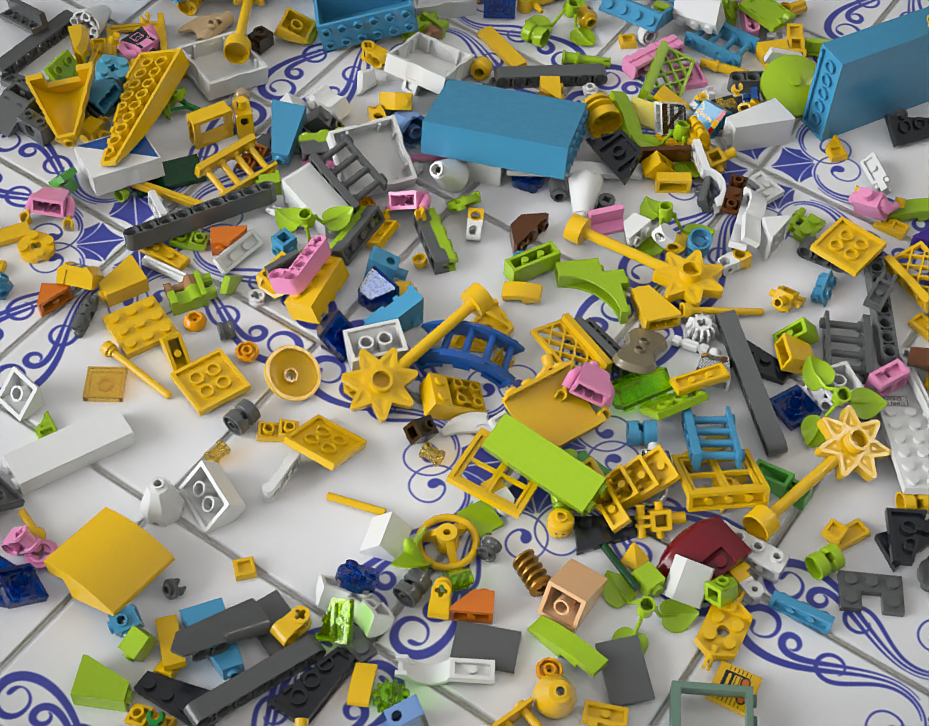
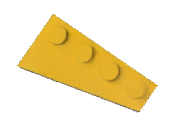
M330 256L303 292L297 295H290L284 301L292 319L320 324L322 321L321 315L327 313L329 309L328 304L335 300V293L341 290L350 276L342 258Z

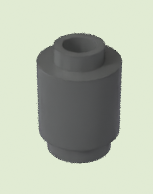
M550 178L548 181L550 197L555 202L564 201L568 194L565 180Z

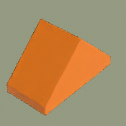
M41 283L37 300L40 316L44 317L73 299L71 286L58 283Z

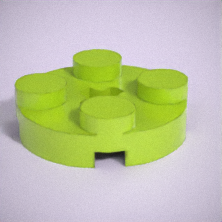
M480 192L470 193L471 195H463L446 202L448 210L450 212L466 209L469 205L481 203Z

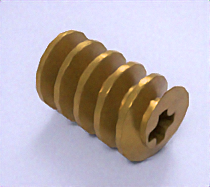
M528 549L514 559L513 568L517 570V574L521 577V581L525 584L527 590H529V594L532 597H540L544 595L551 577L546 575L547 570L542 568L543 564L541 562H538L539 558L537 555H534L535 551Z

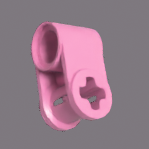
M26 525L13 527L1 544V548L13 556L31 553L40 545L41 538L30 533Z

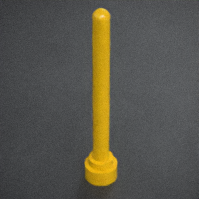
M681 303L679 306V311L682 313L681 318H689L694 314L701 313L715 315L730 310H735L737 315L761 316L764 314V309L694 307L690 303Z
M108 340L102 344L100 352L104 356L115 358L166 399L172 397L170 391L119 353L117 346L112 341Z

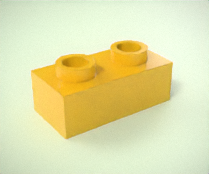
M656 172L655 193H690L692 185L691 172Z

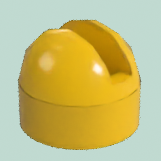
M417 253L412 257L413 265L417 269H423L427 265V258L423 253Z

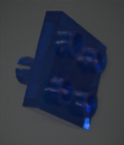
M484 0L483 18L515 19L516 0Z
M798 384L770 398L776 416L790 431L801 426L803 419L807 416H820L822 412L821 408Z
M31 563L0 568V595L8 609L47 601L49 595L36 574L35 567Z

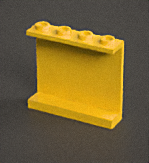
M571 360L565 363L560 361L553 366L552 370L548 371L545 369L538 373L537 378L532 380L530 377L521 383L522 386L518 388L513 386L507 389L505 396L501 399L511 417L557 447L569 444L600 427L607 421L604 414L597 416L588 401L569 393V389H567L568 395L564 401L560 402L563 398L561 393H558L556 398H553L554 393L562 388L561 384L569 372L568 367L572 364Z

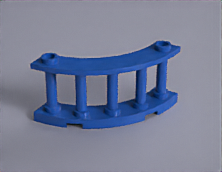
M444 320L424 323L421 325V328L429 334ZM462 321L445 335L441 347L438 349L430 348L414 364L421 370L442 367L443 364H451L453 368L466 371L473 369L480 372L481 377L489 380L501 389L514 384L516 377L509 373L508 369L513 355L524 352L525 348L517 340L500 331L482 324ZM453 335L467 336L461 351L448 349ZM474 338L488 342L483 357L469 353ZM494 346L500 349L503 347V351L506 352L502 366L490 360Z

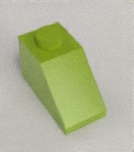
M805 317L772 334L774 343L783 333L794 336L810 346L820 341L816 326Z

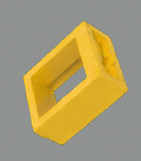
M224 100L186 114L189 139L197 150L234 136L233 110ZM223 117L224 125L201 133L200 125Z

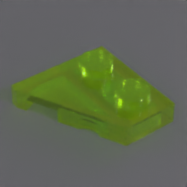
M340 597L331 599L328 610L321 620L323 623L321 630L314 635L317 640L352 644L355 599Z

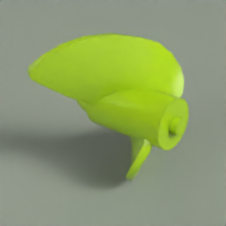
M427 526L413 539L409 537L404 539V553L391 563V566L407 570L417 567L425 572L428 569L427 566L433 565V562H425L418 546Z

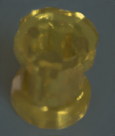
M217 440L215 446L210 451L204 453V457L207 461L219 463L225 455L230 454L231 450L222 440Z
M426 442L419 452V457L422 459L426 458L437 467L443 461L445 451L438 450L431 446L430 442Z

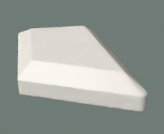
M374 68L358 71L357 96L377 85Z

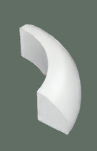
M320 574L316 588L317 608L334 612L341 611L364 631L367 638L377 637L390 629L395 618L385 603L381 602L379 604L372 598L373 594L360 586L356 589L346 585V580Z

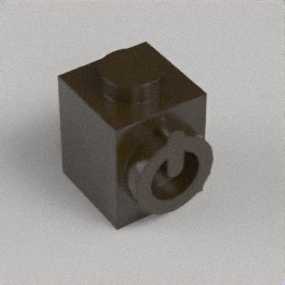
M262 25L255 27L253 32L248 34L252 45L251 50L260 55L274 45L273 32Z
M431 415L413 419L403 427L411 446L429 441L439 433Z

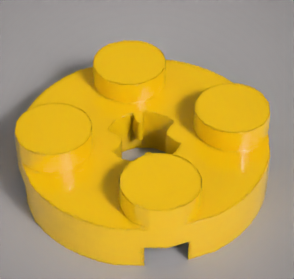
M36 230L29 231L17 245L22 260L31 264H37L38 261L43 259L44 262L49 260L56 251L54 238L47 233Z

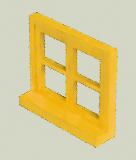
M157 13L158 21H150V24H153L160 40L159 49L168 50L164 13ZM140 22L106 26L108 55L117 56L119 51L116 44L113 45L109 42L110 35L113 36L115 31L119 34L130 33L142 26L146 27V25Z
M481 427L447 476L446 482L519 519L538 486L531 481L526 485L504 474L508 466L502 462L495 469L474 458L479 449L483 448L482 444L491 433ZM470 462L493 474L485 488L462 477ZM500 478L523 489L515 504L491 492Z
M744 449L745 461H742L746 469L721 470L718 462L734 461V459L704 460L701 463H709L713 472L691 474L688 473L685 465L691 464L689 454L671 455L674 467L681 476L679 482L687 496L686 508L688 512L754 507L759 504L769 505L770 487L749 449ZM749 475L754 484L730 486L725 476ZM716 477L720 486L696 488L692 479Z

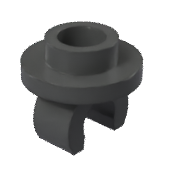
M169 578L163 583V594L169 600H174L178 596L183 595L187 588L186 586L178 587L179 578Z

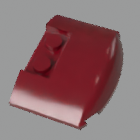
M714 516V518L698 521L679 533L662 553L656 568L667 579L677 554L714 568L712 581L720 575L726 576L753 551L719 516Z

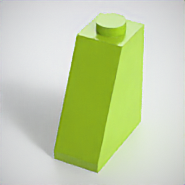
M83 654L70 693L73 704L127 712L128 705L132 704L134 700V691L131 689L130 682L89 655Z

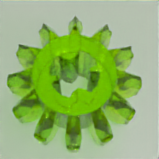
M386 678L385 684L378 682L377 689L373 691V705L377 706L378 713H381L407 699L410 696V691L405 689L404 682L398 684L396 678L393 682H389Z

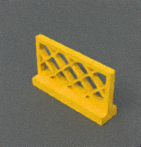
M920 241L893 257L891 254L885 256L884 261L885 268L891 276L894 274L898 276L896 281L928 314L929 286L920 285L919 282L920 280L929 281V276L922 275L923 270L929 271V266L924 265L925 260H929V248ZM920 248L924 251L923 255L914 254V251ZM902 258L909 259L908 264L899 263L898 260ZM912 259L922 260L921 265L911 264ZM909 269H917L919 274H910Z
M569 313L563 314L560 320L531 329L530 334L547 354L552 355L556 364L562 361L561 357L570 359L572 362L568 367L570 371L577 367V365L573 364L574 361L580 363L596 361L599 363V368L608 371V373L610 372L613 361ZM558 327L561 332L554 331L553 329ZM539 333L548 334L549 338L542 337ZM551 336L562 338V341L553 340ZM564 339L569 340L573 345L564 343ZM549 345L560 347V351L552 349ZM562 349L571 350L573 354L562 352ZM575 353H581L584 356V358L576 356Z

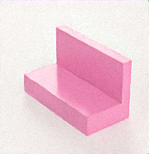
M622 203L589 210L588 218L592 221L590 229L603 235L623 232L624 207Z

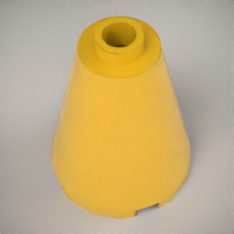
M549 674L542 677L536 683L533 690L534 706L546 718L560 719L566 717L573 711L577 702V692L574 684L567 677L560 674Z

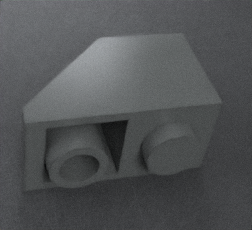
M321 105L307 114L304 127L310 132H319L324 129L335 130L338 127H345L341 121L337 120Z

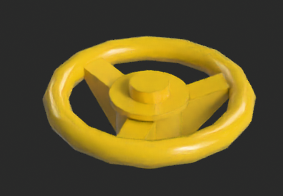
M449 513L435 515L426 520L416 532L417 535L427 526L418 546L425 562H433V565L429 567L434 570L445 572L460 570L470 564L478 554L476 550L481 542L478 530L469 520L460 515ZM446 521L458 523V524L444 523V524H441V525H440L438 528H436V529L427 531L430 527H432L433 525H435V524H437V523L446 522ZM468 531L472 539L471 550L465 558L458 561L456 551L460 546L459 536ZM422 542L435 543V547L439 552L447 554L449 563H440L429 558L424 551Z

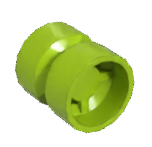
M530 20L525 23L521 31L522 40L528 43L532 42L533 45L540 48L547 44L550 37L549 28L542 25L538 26L537 23Z
M830 543L819 549V551L806 556L805 565L814 579L821 580L829 576L831 572L834 573L845 566V558L838 546Z

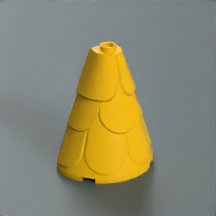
M93 62L76 65V71L79 76L47 82L42 73L25 76L26 84L44 113L46 122L60 144L65 147L76 145L81 133L94 79Z

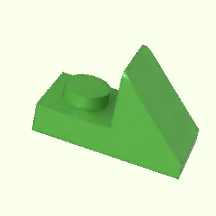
M73 166L57 175L48 183L55 188L63 187L69 190L71 194L79 188L73 177L78 171Z

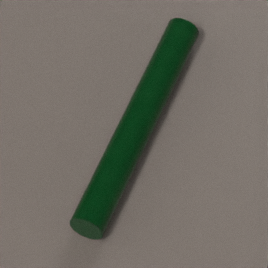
M607 543L602 544L601 549L632 590L634 592L638 591L641 587L611 547Z

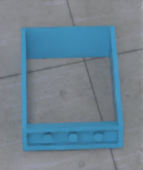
M603 0L599 10L655 33L674 20L672 12L675 0H664L673 5L663 12L633 0Z

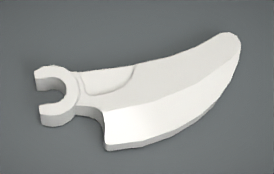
M468 412L451 419L442 428L441 435L448 437L455 434L477 433L481 427L490 432L493 429L487 423L488 413Z

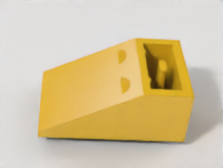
M429 372L419 385L424 415H431L432 419L448 420L468 412L487 413L479 382Z

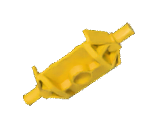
M738 589V598L724 607L719 608L714 604L711 605L698 634L695 636V645L705 655L701 668L705 669L707 665L706 671H710L715 661L735 660L752 623L753 616L741 604L746 593L742 591L740 595V589ZM717 630H726L728 636L721 637L718 635Z

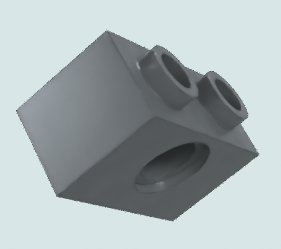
M28 108L17 116L20 132L43 147L54 140L55 134L45 118L39 113Z

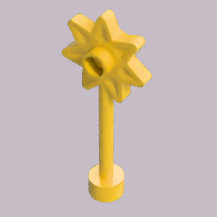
M233 0L234 5L242 3L236 33L226 38L223 49L224 57L229 62L243 64L249 59L252 45L249 38L246 37L252 4L263 6L265 0Z
M574 213L567 222L563 235L565 240L580 246L587 239L654 269L652 281L667 287L664 298L669 302L681 299L694 305V307H700L702 297L722 298L724 288L716 280L722 276L724 267L720 264H704L700 250H695L686 259L672 252H667L664 262L590 229L591 219L578 213Z
M476 282L461 293V299L464 304L399 360L396 348H391L380 359H377L367 350L361 349L358 355L360 369L345 372L341 377L342 383L357 391L351 402L350 410L356 412L371 407L378 421L385 423L391 406L411 409L414 401L405 387L416 380L418 371L407 368L468 315L473 313L478 317H482L494 306V300L489 292Z
M850 405L841 410L838 420L826 416L821 418L817 422V426L827 441L815 449L814 453L816 456L826 459L770 508L759 504L749 511L742 519L743 526L748 534L768 541L780 530L778 517L834 468L837 480H842L852 471H855L867 482L877 476L875 461L883 460L891 454L889 448L875 439L881 424L880 421L875 419L861 423L853 407Z

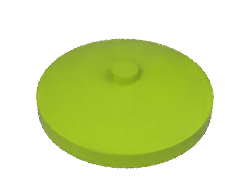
M783 55L771 61L763 71L760 79V92L764 102L776 98L795 118H802L816 64L808 58L799 55Z

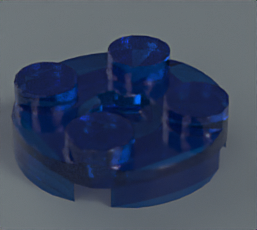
M511 176L514 188L532 194L537 193L538 189L544 186L546 177L531 176V178H526L528 176Z
M348 559L345 564H341L338 567L335 579L336 581L339 579L341 581L340 586L350 592L362 594L363 591L369 590V593H372L378 584V571L375 568L366 567L358 564L355 560Z

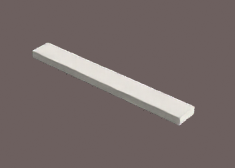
M574 161L570 173L565 176H572V172L577 170H591V174L596 175L598 173L605 179H618L604 162ZM640 163L636 166L630 179L642 180L643 173ZM506 169V174H507V176H539V177H546V176H541V175L530 174V173H525V172H520V171H515V170Z

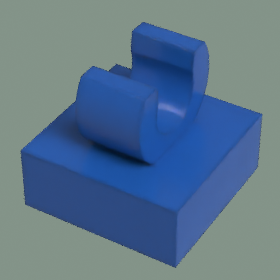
M757 86L750 88L751 94H743V101L745 103L750 102L752 98L760 102Z

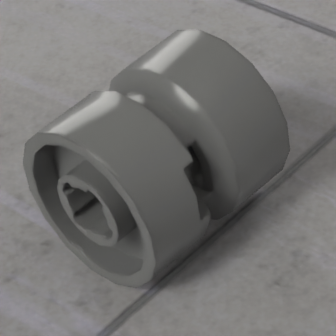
M242 399L234 407L235 409H231L223 416V422L226 427L237 436H241L248 430L249 425H253L261 417L258 408L247 399Z
M410 568L404 575V579H401L393 588V594L402 604L413 608L422 598V595L432 586V580L420 568Z

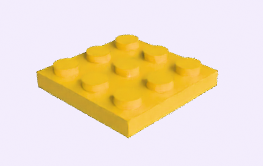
M841 216L811 245L810 250L856 277L886 248L887 242Z
M154 295L102 317L104 325L127 359L161 345L159 337L178 331Z
M221 348L170 373L172 381L200 417L251 390V385Z
M318 414L286 435L283 443L333 471L365 448L367 440Z

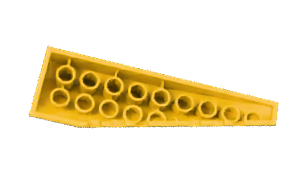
M182 48L138 54L126 74L127 82L123 84L124 92L120 95L121 102L118 103L113 118L114 126L110 129L111 137L107 139L108 147L104 149L100 163L101 166H113L122 161L160 116L190 65Z

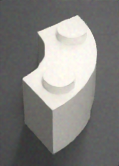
M328 85L316 88L305 97L311 109H316L321 105L339 121L353 111L345 96L335 94Z

